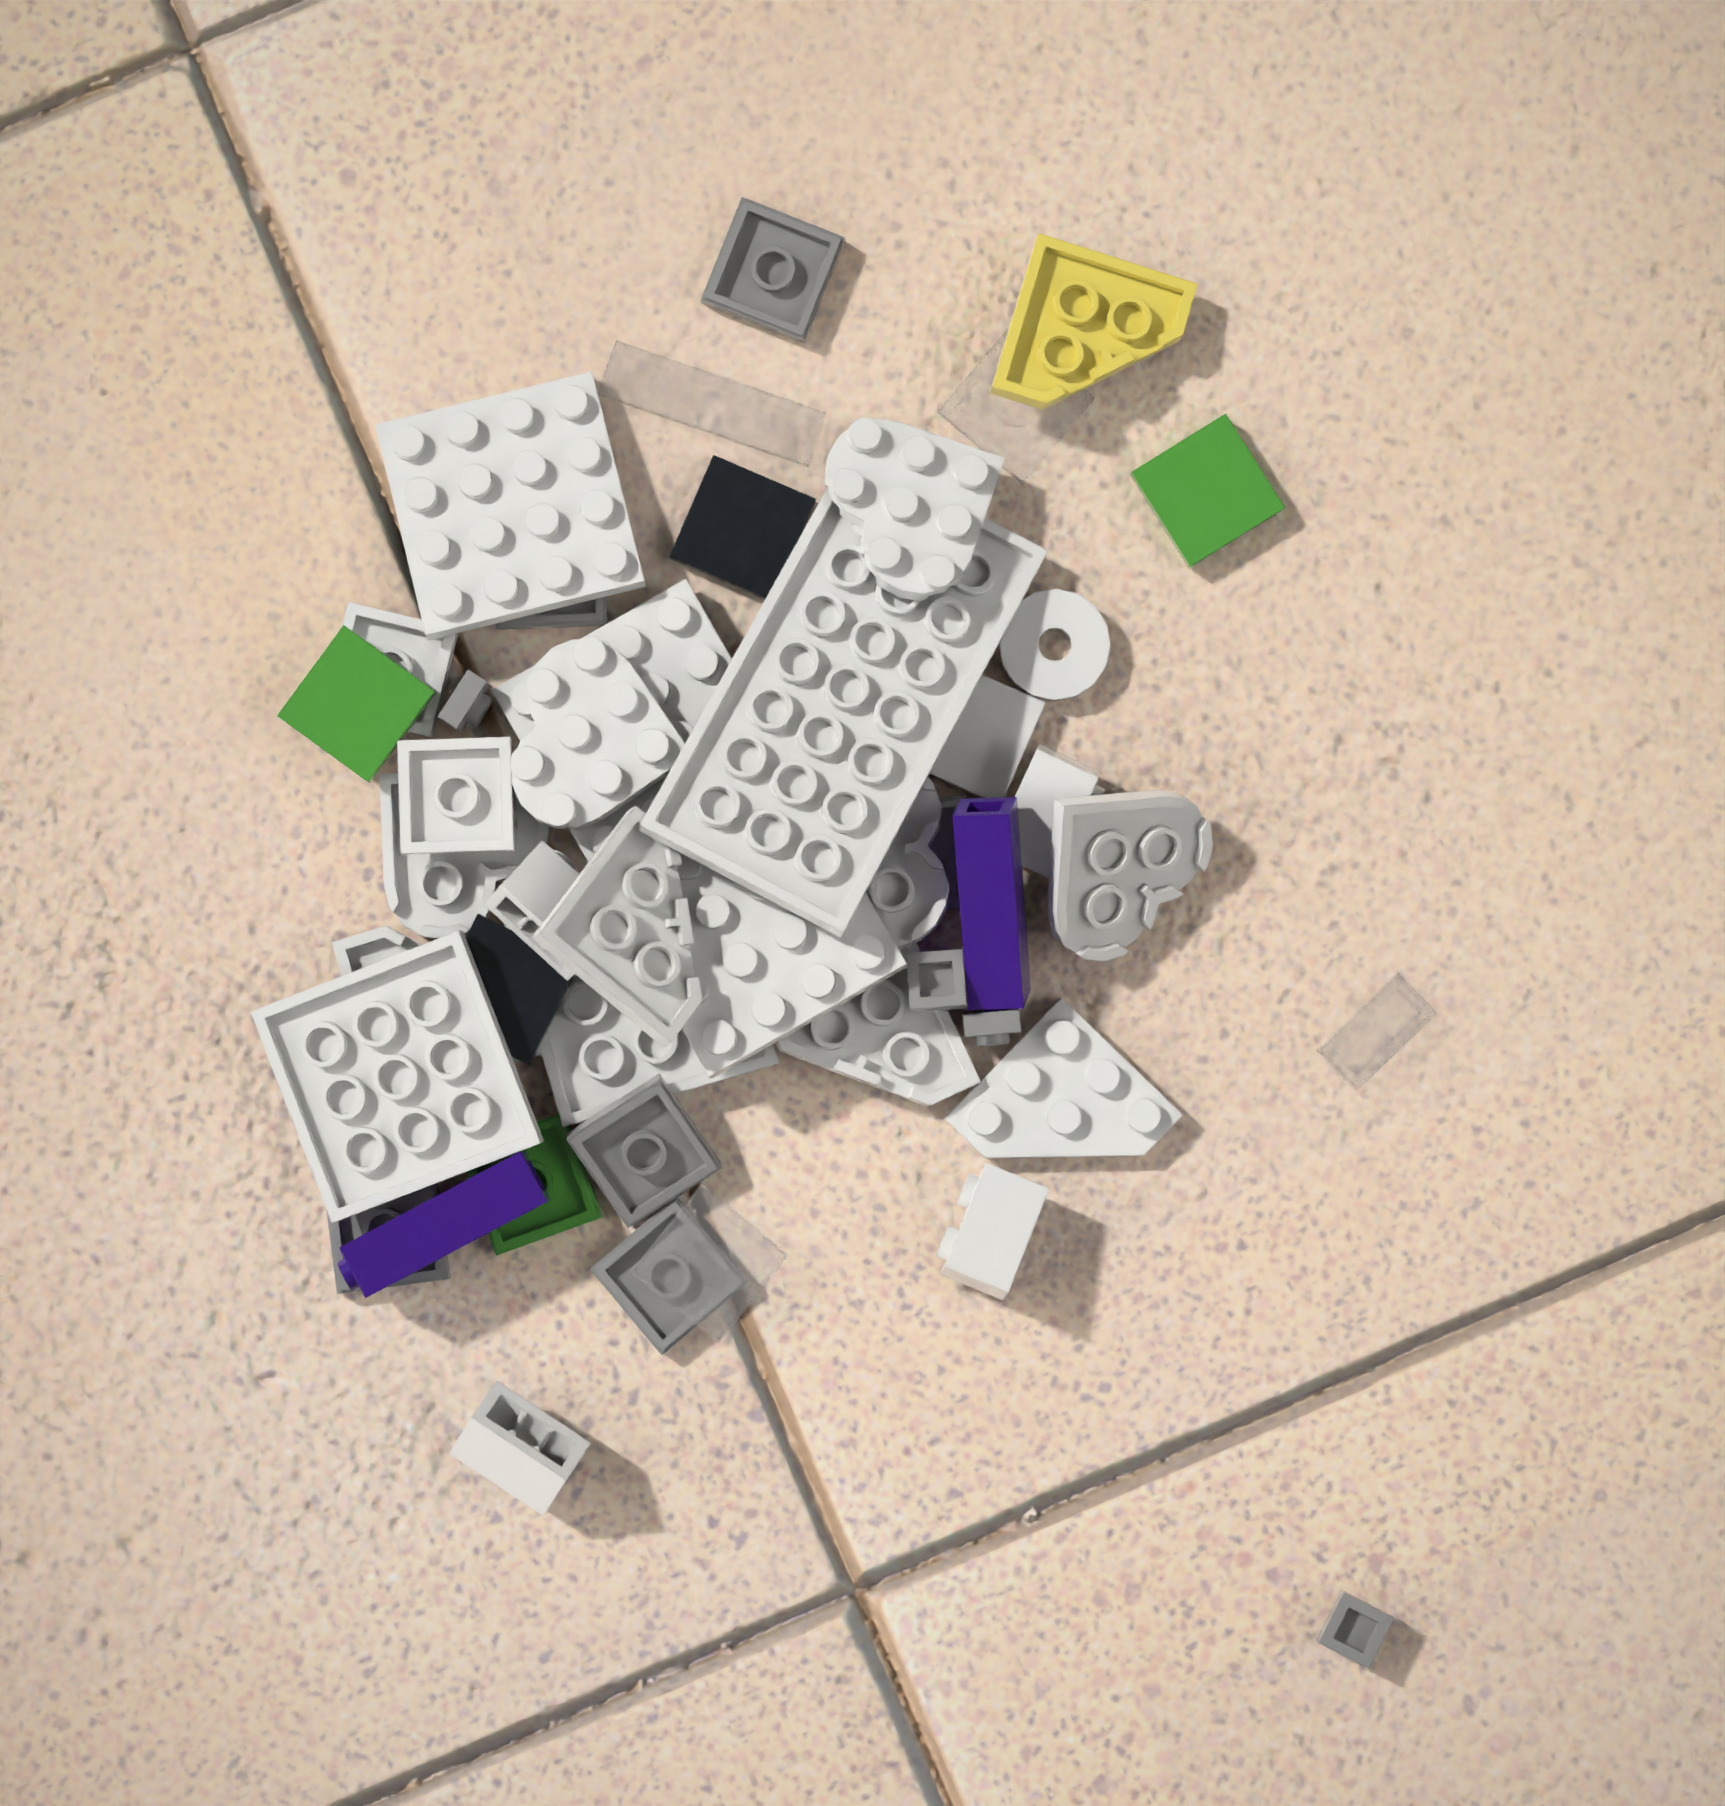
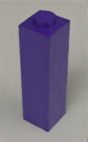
M1017 797L961 799L953 814V828L968 1010L992 1012L1024 1009L1031 991Z
M520 1151L339 1247L344 1259L338 1261L337 1264L351 1291L354 1292L361 1289L364 1297L367 1298L545 1204L551 1199L526 1151Z

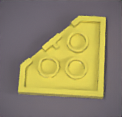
M1038 233L990 393L1044 410L1179 342L1184 334L1198 284Z

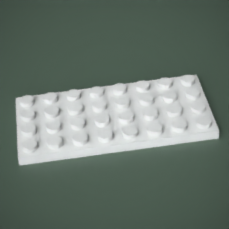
M827 487L643 818L639 831L841 938L1045 559L1048 550L985 518L970 564L957 585L954 587L953 585L950 586L943 593L929 595L927 599L921 601L899 598L879 587L875 582L876 577L868 569L865 557L860 552L862 529L839 514L840 508L830 498Z
M686 579L585 636L596 637L602 643L613 646L630 662L685 743L732 660ZM535 665L492 689L495 698L520 741L536 726L527 706V692L525 688L526 679L534 670ZM666 777L602 821L582 830L569 828L588 862L627 810L636 805L645 814L647 813ZM681 853L682 865L678 866L682 896L688 900L694 943L690 945L694 975L700 979L703 999L682 1030L711 1079L908 967L866 892L840 938Z

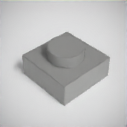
M467 670L438 717L461 733L468 724L477 727L493 702V699L487 696L492 686L483 678Z
M963 949L906 953L911 1012L967 1008Z
M1019 1009L984 1012V1010L961 1012L963 1035L965 1037L976 1036L977 1046L1010 1043L1009 1033L1021 1032Z
M1341 1590L1316 1641L1369 1669L1394 1617Z

